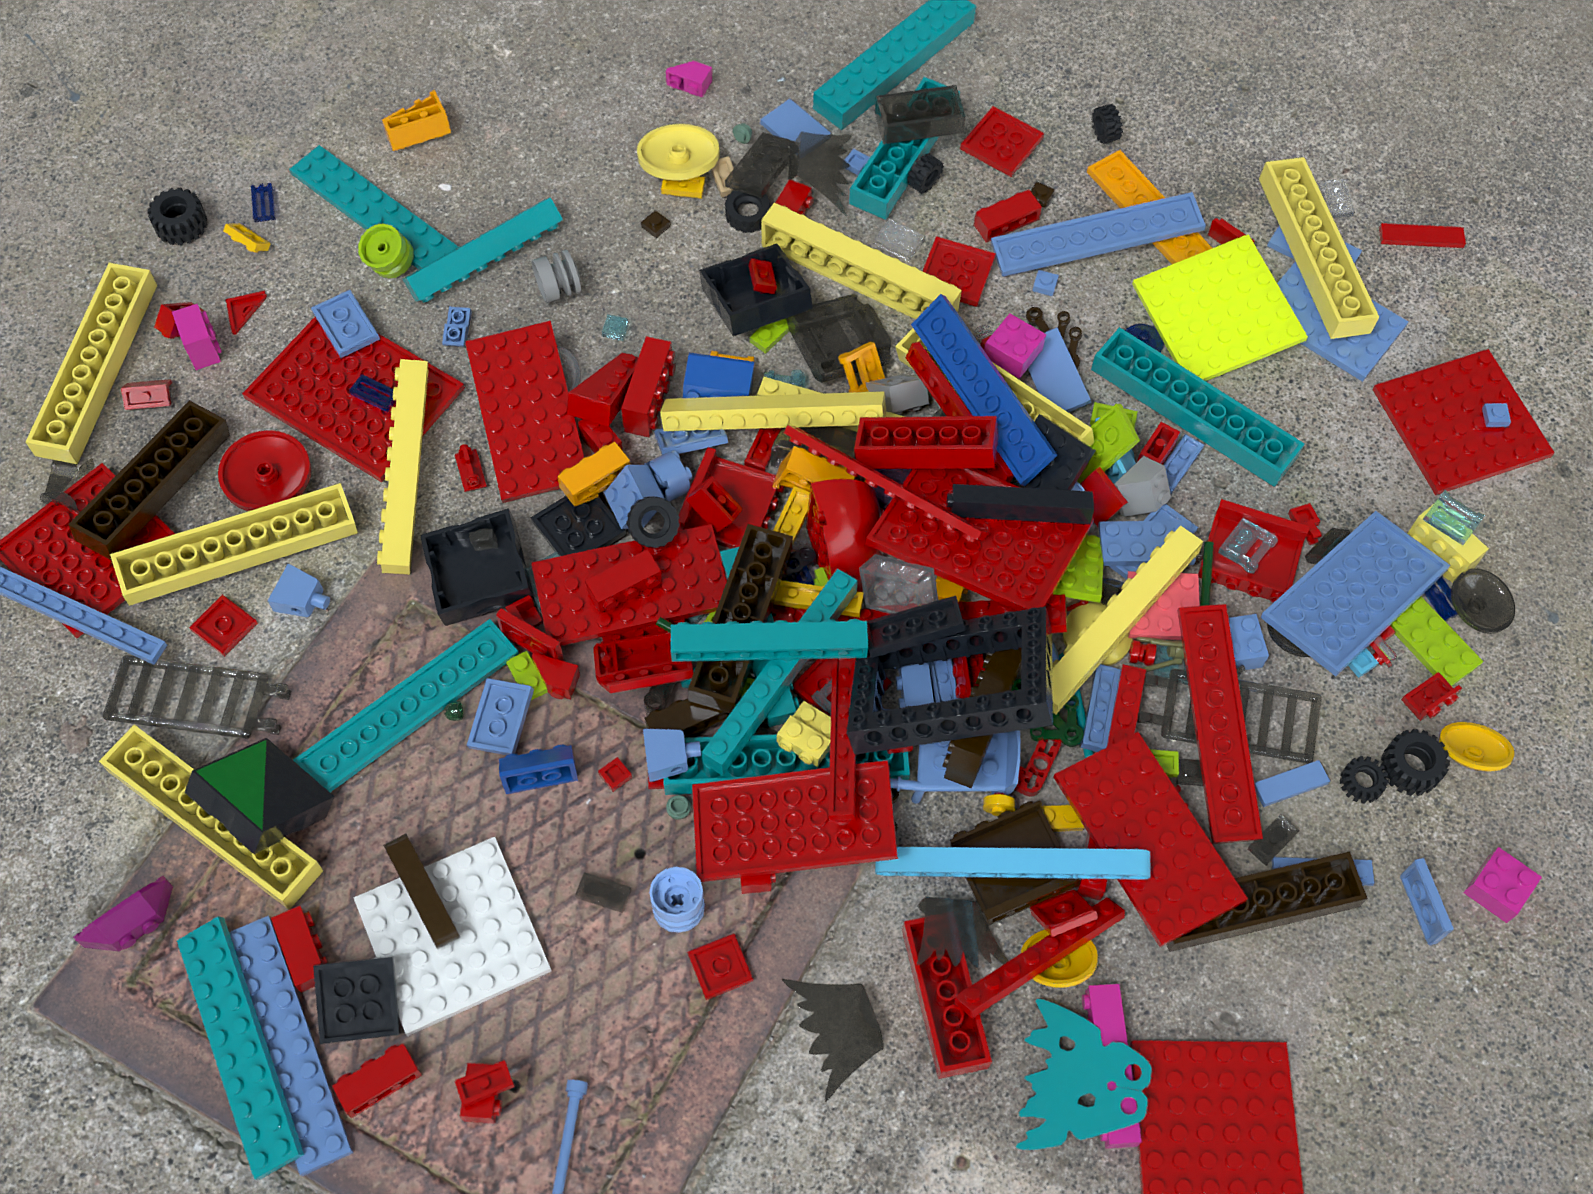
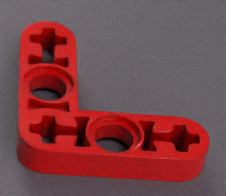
M1042 739L1038 742L1027 767L1019 766L1018 784L1014 791L1028 797L1038 795L1058 754L1061 740H1051L1053 741V746H1051L1048 755L1043 752L1049 740ZM1042 759L1046 762L1047 767L1043 770L1037 769L1034 766V761ZM1034 774L1037 778L1032 789H1029L1027 786Z

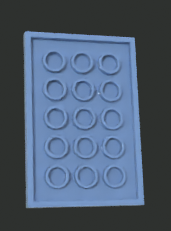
M1296 261L1277 283L1308 336L1307 340L1300 344L1362 382L1408 324L1407 320L1372 300L1379 319L1371 334L1331 339Z

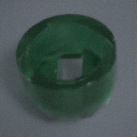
M460 701L451 702L445 706L444 710L446 712L444 715L448 720L458 721L463 719V707Z

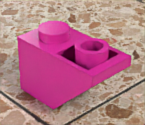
M696 61L673 66L665 71L666 85L688 92L691 95L703 97L712 83V67Z

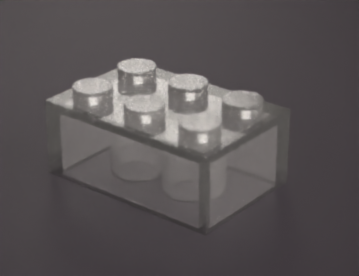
M877 554L859 568L866 608L893 614L938 601L934 568L907 563Z

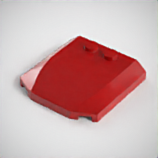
M685 619L672 621L671 623L677 625L680 622H685ZM657 625L602 637V642L596 643L593 647L597 682L610 694L690 680L694 674L692 661L672 662L671 633Z

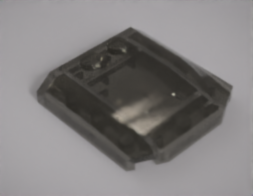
M855 294L813 304V309L786 318L789 331L815 380L821 383L845 377L843 364H840L838 356L848 353L868 342L875 343L881 366L890 363L891 339L873 307L868 303L865 305L857 300L858 296ZM851 361L854 373H859L856 361Z

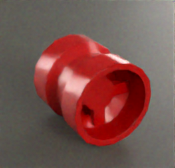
M1132 640L1128 662L1133 664L1141 662L1145 666L1153 665L1157 645L1152 643L1142 644L1138 640Z

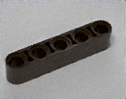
M405 833L384 844L383 846L437 950L460 938L407 834Z

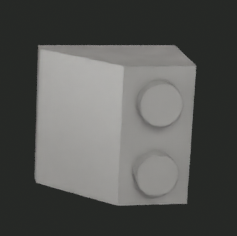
M900 374L866 382L869 392H885L887 412L899 415L903 413L902 410H919L922 405L929 404L928 390L918 376Z
M1145 456L1114 484L1128 502L1120 509L1121 515L1124 517L1156 512L1171 498L1165 466Z

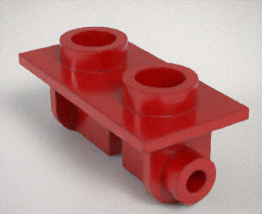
M467 444L461 445L458 453L454 455L464 491L468 492L487 487L477 450L471 449Z

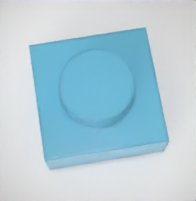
M1365 648L1348 666L1360 678L1375 668L1379 662Z

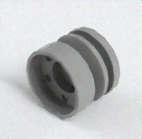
M567 249L561 251V259L558 253H553V264H550L546 256L531 261L534 276L545 303L559 300V289L561 288L566 296H571L570 286L575 294L581 292L579 271Z

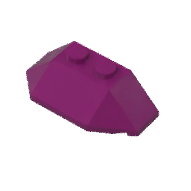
M164 875L159 877L155 882L141 888L91 922L81 932L73 936L74 939L84 948L120 952L122 949L130 948L136 943L138 938L155 931L159 924L164 921L173 889L172 884Z

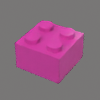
M198 304L173 311L172 314L183 346L195 370L221 362L218 353H221L222 350L218 340H216L214 328L209 321L206 311L201 312Z
M1009 313L986 341L984 351L993 363L1020 379L1043 350L1047 334Z
M1497 847L1486 858L1463 893L1505 923H1508L1518 915L1542 877L1500 847Z

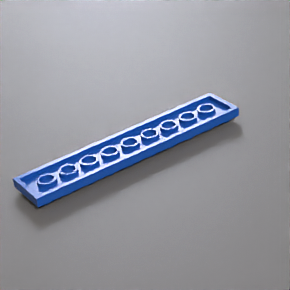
M940 294L911 326L972 415L997 416L999 435L997 451L1020 485L1026 486L1057 456V453L947 297Z

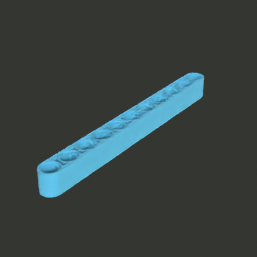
M897 847L898 859L875 862V874L882 876L1149 879L1151 877L1150 851L1141 849Z

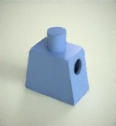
M287 564L268 599V603L274 612L309 617L315 607L326 610L330 603V597L322 594L323 588L318 579Z
M643 729L649 782L686 772L688 770L687 758L701 756L700 742L685 743L682 730Z

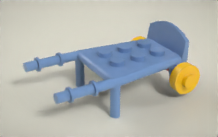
M1020 730L993 735L972 789L944 778L946 768L942 767L946 754H951V752L947 751L950 741L919 745L917 781L903 780L899 776L897 779L890 778L891 788H895L896 791H900V789L914 791L911 800L915 804L920 803L925 791H991V795L983 799V810L994 816L1009 810L1014 812L1015 799L1008 795L1014 791L1018 784Z

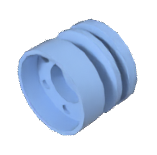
M682 867L668 868L656 875L651 883L649 894L654 918L660 927L669 932L681 933L689 931L698 925L704 915L705 903L702 884L697 875Z

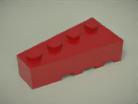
M620 353L568 392L567 414L609 427L622 407L639 357Z

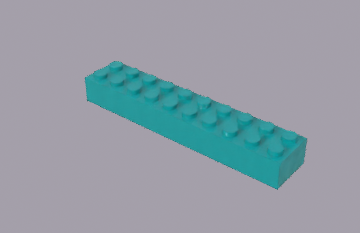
M928 0L813 92V109L840 130H843L969 28L975 20L976 5L969 0Z
M1120 327L1095 354L1091 367L1093 372L1274 487L1297 460L1305 445L1302 441Z
M777 734L753 735L722 776L703 764L702 751L712 737L684 738L685 743L700 742L701 756L687 758L688 770L686 772L664 778L665 795L693 794L692 784L830 768V750L819 766L816 767L812 763L811 765L804 763L796 753L782 749L777 742ZM887 750L856 754V764L888 760L890 778L897 779L899 776L903 780H909L908 752L888 754Z

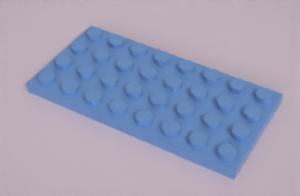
M1375 511L1262 613L1261 618L1334 676H1337L1445 574L1450 564Z

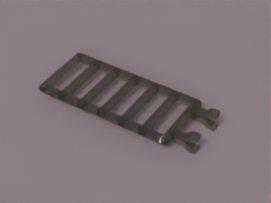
M124 655L102 716L103 719L109 721L241 739L250 738L253 730L279 735L281 725L277 724V719L257 718L263 695L289 700L292 691L287 689L288 685L284 683H267L268 675L266 673L158 659L155 665L136 656ZM129 666H143L127 713L114 712ZM152 669H166L151 715H137ZM175 671L188 672L174 718H160ZM198 674L211 675L197 722L183 721ZM221 677L234 678L220 726L206 724ZM244 680L256 681L257 684L243 729L230 727Z
M1173 668L1170 670L1169 678L1146 674L1143 686L1167 689L1164 714L1162 716L1140 711L1137 723L1162 726L1161 736L1163 738L1197 744L1191 700L1185 732L1171 730L1178 679L1188 680L1186 670ZM1238 679L1244 721L1246 720L1249 692L1264 693L1257 745L1248 744L1249 753L1305 764L1312 763L1321 708V695ZM1273 695L1288 698L1280 749L1266 747ZM1297 699L1311 702L1304 753L1290 751Z

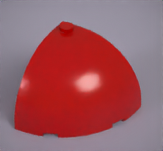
M831 479L811 483L806 519V530L812 548L816 553L818 567L824 568L828 581L837 569L858 580L857 592H863L873 582V573L881 567L884 552L865 544L866 537L884 512L883 508H880L874 488L865 482L853 479Z

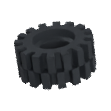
M1113 104L1097 107L1092 113L1093 118L1091 121L1094 124L1092 128L1095 129L1094 134L1097 135V140H1100L1101 144L1117 141L1122 137L1123 129L1121 126H1123V123L1120 122L1122 118L1121 115H1118L1119 111L1118 109L1116 110V106Z
M926 153L925 156H921V159L916 161L917 164L912 166V171L909 172L910 176L907 177L908 185L921 194L927 193L928 189L931 190L933 184L936 185L937 179H940V174L943 173V163L930 153Z
M1359 756L1357 760L1356 758L1352 759L1340 775V784H1344L1341 787L1342 791H1348L1346 794L1348 798L1353 795V801L1355 802L1361 799L1362 804H1365L1367 801L1371 803L1375 799L1377 800L1386 790V786L1389 783V780L1386 779L1388 772H1382L1385 769L1384 765L1379 767L1377 765L1379 761L1375 759L1374 762H1371V757L1369 756L1365 760L1363 756ZM1363 772L1369 775L1373 781L1372 786L1368 788L1361 786L1356 781V774Z

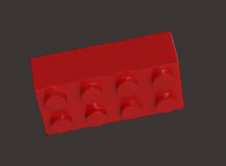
M645 337L621 407L625 433L650 438L652 430H656L658 424L657 414L661 411L664 404V394H668L670 387L669 378L674 376L676 364L673 363L675 351H672L671 341Z

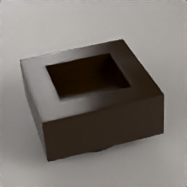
M1036 181L1031 189V193L1042 208H1046L1054 195L1055 189Z
M655 210L641 222V227L653 237L658 238L671 227V224L667 218Z

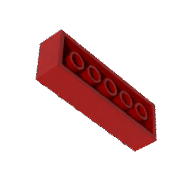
M997 416L860 417L854 447L856 460L872 469L995 468L999 437Z
M953 911L904 921L902 934L938 1079L989 1069L992 1060L980 1014L971 1018L955 1004L954 996L970 987L972 982Z

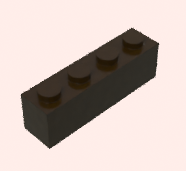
M687 698L685 700H677L663 710H654L644 719L647 729L682 730L684 738H689L724 722L730 713L691 702Z

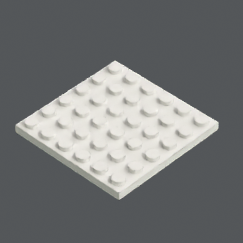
M495 837L424 867L460 935V938L438 950L400 878L354 897L376 957L394 955L398 1012L407 1036L551 972L549 963Z

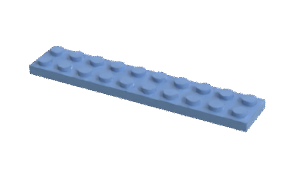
M1193 192L994 237L991 238V245L994 253H996L995 257L1003 277L1204 231L1206 225Z
M266 916L229 932L304 1152L303 1156L295 1160L299 1174L304 1176L353 1154L275 928L270 916Z

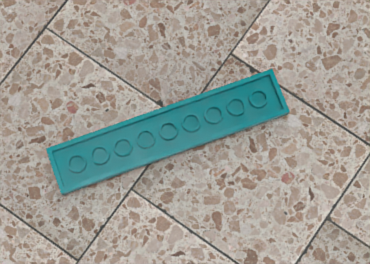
M320 145L289 169L292 176L365 230L383 223L393 226L410 241L414 253L412 265L418 269L458 248L456 244Z
M489 619L304 751L293 761L325 789L332 792L507 664L508 660L519 655V652L493 621Z
M217 916L178 939L177 944L254 1180H261L303 1156L304 1152L224 917Z

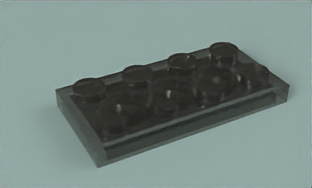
M762 132L725 179V187L762 198L799 150V142Z

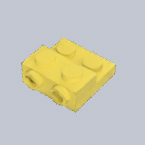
M803 701L794 715H790L777 733L779 746L785 751H792L799 755V758L804 763L809 765L812 763L818 767L830 750L831 717Z

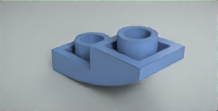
M449 307L447 324L444 326L443 345L465 347L472 313L470 308Z

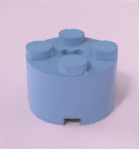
M675 450L644 464L648 465L665 500L670 502L688 493L690 489L689 480L692 479V474L687 466H683Z

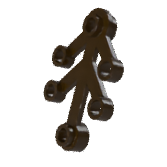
M1031 307L1027 310L1026 319L1029 325L1037 326L1043 333L1051 330L1043 320V312L1040 308ZM1061 311L1057 315V328L1063 341L1067 325L1071 321L1070 314L1067 311ZM1032 313H1038L1037 316H1031ZM1066 316V317H1067L1066 320H1064V321L1060 320L1061 317ZM1072 327L1069 330L1071 340L1068 351L1076 369H1078L1080 358L1076 351L1079 340L1082 338V330L1079 327ZM1074 332H1078V333H1079L1078 336H1073L1072 334H1073Z

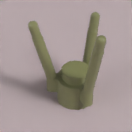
M1149 637L1136 638L1138 641L1167 646V655L1173 658L1169 661L1143 667L1142 669H1146V672L1170 665H1182V659H1184L1182 640L1171 641Z

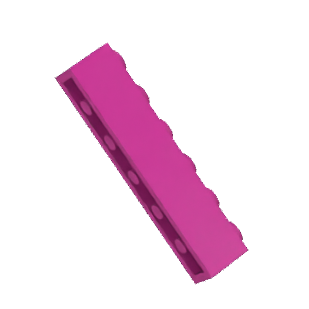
M1120 985L1088 986L1085 994H1082V1006L1084 1010H1087V1020L1100 1029L1103 1046H1107L1111 1042H1121L1128 1046ZM1130 1064L1125 1069V1076L1133 1081ZM1110 1081L1107 1084L1108 1090L1114 1091L1116 1083ZM1126 1097L1121 1101V1110L1125 1114L1136 1112L1137 1106L1134 1098ZM1139 1122L1129 1127L1099 1135L1100 1140L1105 1142V1149L1137 1147L1141 1143Z

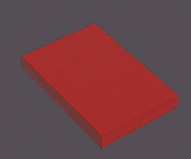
M500 608L496 617L500 631L508 640L532 654L537 653L564 661L559 641Z

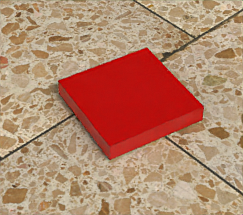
M1101 467L1095 469L1080 483L1085 491H1093L1094 512L1092 518H1094L1093 522L1097 527L1100 521H1108L1128 503Z
M222 594L189 628L194 634L225 657L258 622Z
M1075 889L1030 907L1031 915L1051 937L1098 918L1096 910Z
M735 933L687 952L705 1000L753 982V977Z

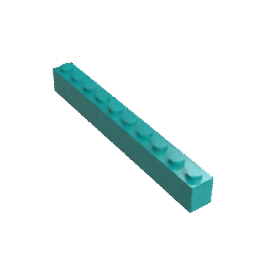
M837 569L799 621L823 622L828 619L837 621L856 595L858 580ZM808 659L770 660L702 751L703 764L723 776Z

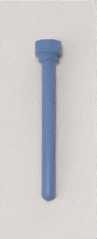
M567 1080L566 1092H568L569 1104L552 1194H563L579 1102L583 1099V1095L587 1093L588 1083L584 1081Z

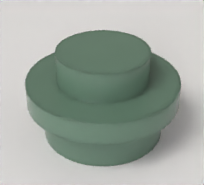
M745 123L737 124L733 128V136L738 142L746 144L751 140L752 129Z
M677 795L668 800L666 810L671 818L680 820L689 815L691 805L686 797Z

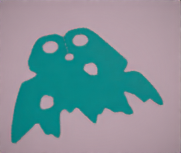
M1036 999V1004L1048 1027L1033 1030L1031 1036L1025 1038L1024 1041L1050 1051L1052 1057L1045 1060L1048 1065L1047 1070L1024 1077L1025 1080L1032 1083V1089L1036 1092V1095L1027 1100L1026 1107L1019 1111V1117L1045 1118L1046 1121L1038 1128L1027 1131V1140L1018 1143L1016 1148L1021 1150H1038L1056 1147L1066 1141L1069 1130L1077 1139L1084 1140L1129 1127L1142 1121L1146 1116L1148 1101L1147 1097L1140 1090H1143L1150 1084V1063L1124 1043L1111 1042L1107 1046H1103L1101 1031L1093 1023L1055 1003ZM1062 1036L1074 1040L1075 1047L1071 1051L1060 1048L1059 1041ZM1130 1064H1136L1142 1070L1141 1077L1136 1081H1131L1125 1076V1069ZM1110 1081L1116 1083L1114 1091H1110L1107 1088V1084ZM1091 1093L1095 1097V1103L1092 1107H1084L1078 1104V1099L1082 1095ZM1126 1097L1134 1098L1137 1102L1138 1108L1133 1114H1125L1121 1110V1101Z

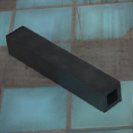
M953 484L951 493H947L946 507H950L952 513L962 518L1090 524L1094 512L1093 491Z

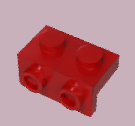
M1438 672L1404 695L1401 700L1419 721L1427 716L1432 719L1441 712L1442 709L1440 707L1444 704L1449 707L1459 699L1457 694L1461 691L1462 687L1458 685L1453 688Z

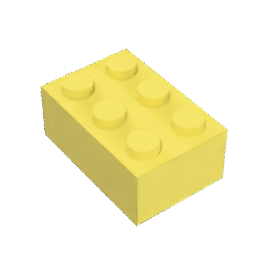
M1438 502L1419 515L1407 533L1450 564L1448 571L1443 576L1454 585L1474 570L1489 549Z

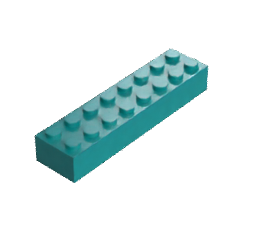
M925 76L923 77L850 187V205L884 220L887 219L908 186L907 177L910 176L909 172L912 171V166L917 164L916 161L920 160L921 156H925L926 153L929 154L958 109L960 91Z

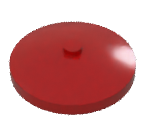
M273 430L254 432L238 439L226 450L218 468V481L224 495L232 504L245 511H252L300 496L306 489L311 477V462L304 446L293 436Z

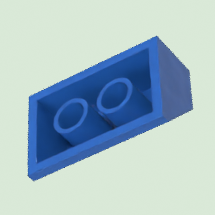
M689 352L683 384V398L752 396L755 362Z
M561 744L548 750L534 749L527 754H509L505 758L499 759V775L506 795L578 781L572 745Z

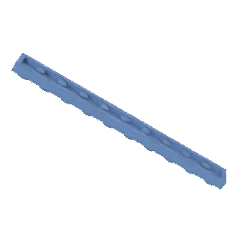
M0 567V595L153 665H155L168 646L165 641Z

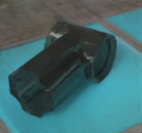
M676 682L650 688V691L644 696L646 716L654 710L666 708ZM652 704H660L658 707H651Z

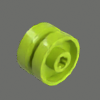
M383 223L370 227L361 236L358 244V254L361 260L379 276L384 278H396L404 274L411 266L414 258L413 247L410 241L388 224Z

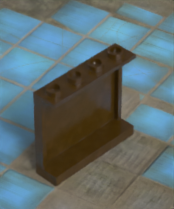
M1040 800L1036 802L1028 801L1014 812L1010 810L1005 811L997 816L998 819L991 822L988 820L982 821L975 826V829L968 832L966 830L959 831L950 839V847L1062 849L1041 808ZM965 877L988 926L1079 886L1080 879Z

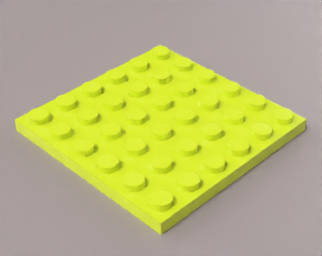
M1249 234L1134 279L1132 283L1174 362L1204 381L1305 342L1308 338Z

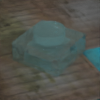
M607 315L602 329V337L623 341L629 325L628 319Z

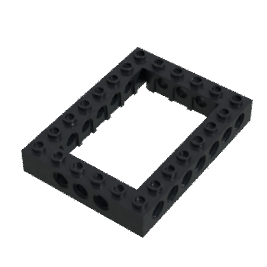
M1046 606L963 619L966 631L935 639L932 642L911 646L908 649L890 652L883 656L872 658L868 647L867 658L855 659L846 732L854 755L1052 726V627ZM1022 647L1020 690L883 710L881 700L885 694L883 681L886 680L884 669L895 667L899 669L902 666L924 665L927 662L947 661V659L964 656L968 658L971 655L993 654L996 651L1018 650V648Z

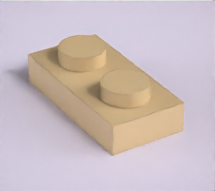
M730 158L718 159L711 172L720 196L725 197L728 194L730 195L733 190L738 189L740 184Z

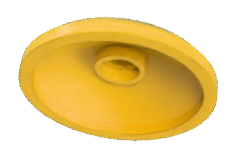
M1471 722L1451 723L1442 729L1439 736V743H1444L1443 750L1448 751L1449 757L1458 764L1473 770L1492 772L1504 769L1512 763L1515 755L1513 746L1503 735L1480 724Z
M1046 930L1035 933L1026 940L1022 946L1021 953L1050 934ZM1090 940L1034 977L1033 980L1042 985L1055 988L1071 987L1084 982L1094 973L1098 964V953L1094 943Z

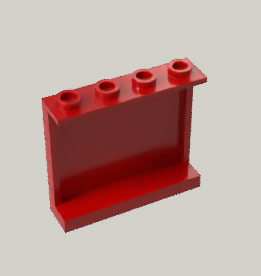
M708 447L679 512L678 521L680 525L677 531L708 525L686 499L697 486L712 476L743 508L731 524L719 532L713 529L717 545L730 549L736 548L741 544L747 524L765 529L769 528L771 511H776L779 502L778 494L779 492L783 493L785 486L780 485L779 489L772 487L776 475L716 457V449Z
M1221 499L1216 509L1207 540L1214 543L1211 583H1217L1230 590H1239L1252 597H1261L1274 603L1292 587L1302 546L1310 526ZM1202 557L1201 564H1200V567H1199V570H1198V578H1201V579H1202L1203 557Z

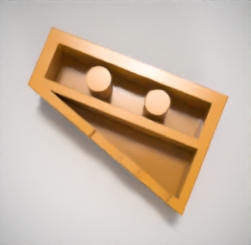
M615 442L605 445L590 457L583 458L575 466L563 470L558 475L559 487L574 506H578L598 498V493L607 490L626 465H631L630 460Z

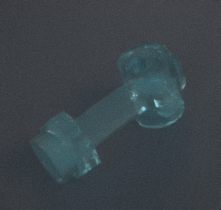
M773 370L764 372V377L799 387H803L805 384V376L801 370L791 371V376L775 375Z

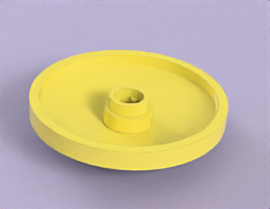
M689 124L666 125L650 131L640 140L637 146L638 162L644 171L657 178L666 180L691 179L705 174L715 166L719 159V143L711 132L699 126Z

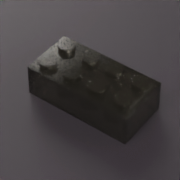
M957 85L876 96L875 116L883 144L964 132L966 115Z

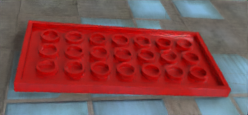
M551 320L465 341L502 502L506 503L560 489L558 475L566 468L575 466L585 457L575 417L567 414L568 388Z
M712 524L680 530L673 537V540L666 543L663 547H646L638 544L636 541H629L531 563L546 634L559 641L561 646L656 625L660 617L672 622L716 612L727 582ZM648 549L661 570L662 582L653 589H646L640 592L631 600L626 599L618 603L614 609L605 610L600 613L587 592L585 580Z
M1139 732L1054 774L1053 778L1098 849H1141L1150 851L1151 877L1149 879L1117 880L1159 947L1174 941L1239 906L1248 899Z
M888 760L856 764L855 820H829L830 768L692 784L697 877L701 882L898 859Z

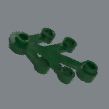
M1021 679L1015 680L1011 691L1020 690L1017 686L1021 685ZM1073 695L1069 701H1074L1076 704L1074 706H1070L1067 703L1064 705L1067 710V723L1059 717V712L1057 714L1053 713V725L1058 730H1044L1043 727L1031 728L1030 738L1037 742L1042 739L1061 740L1068 747L1079 745L1084 736L1082 728L1076 724V710L1079 707V699ZM1040 731L1042 734L1035 736L1033 732ZM1074 732L1076 735L1071 737L1067 733Z

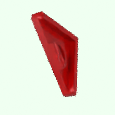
M265 291L225 299L233 335L240 331L267 298Z

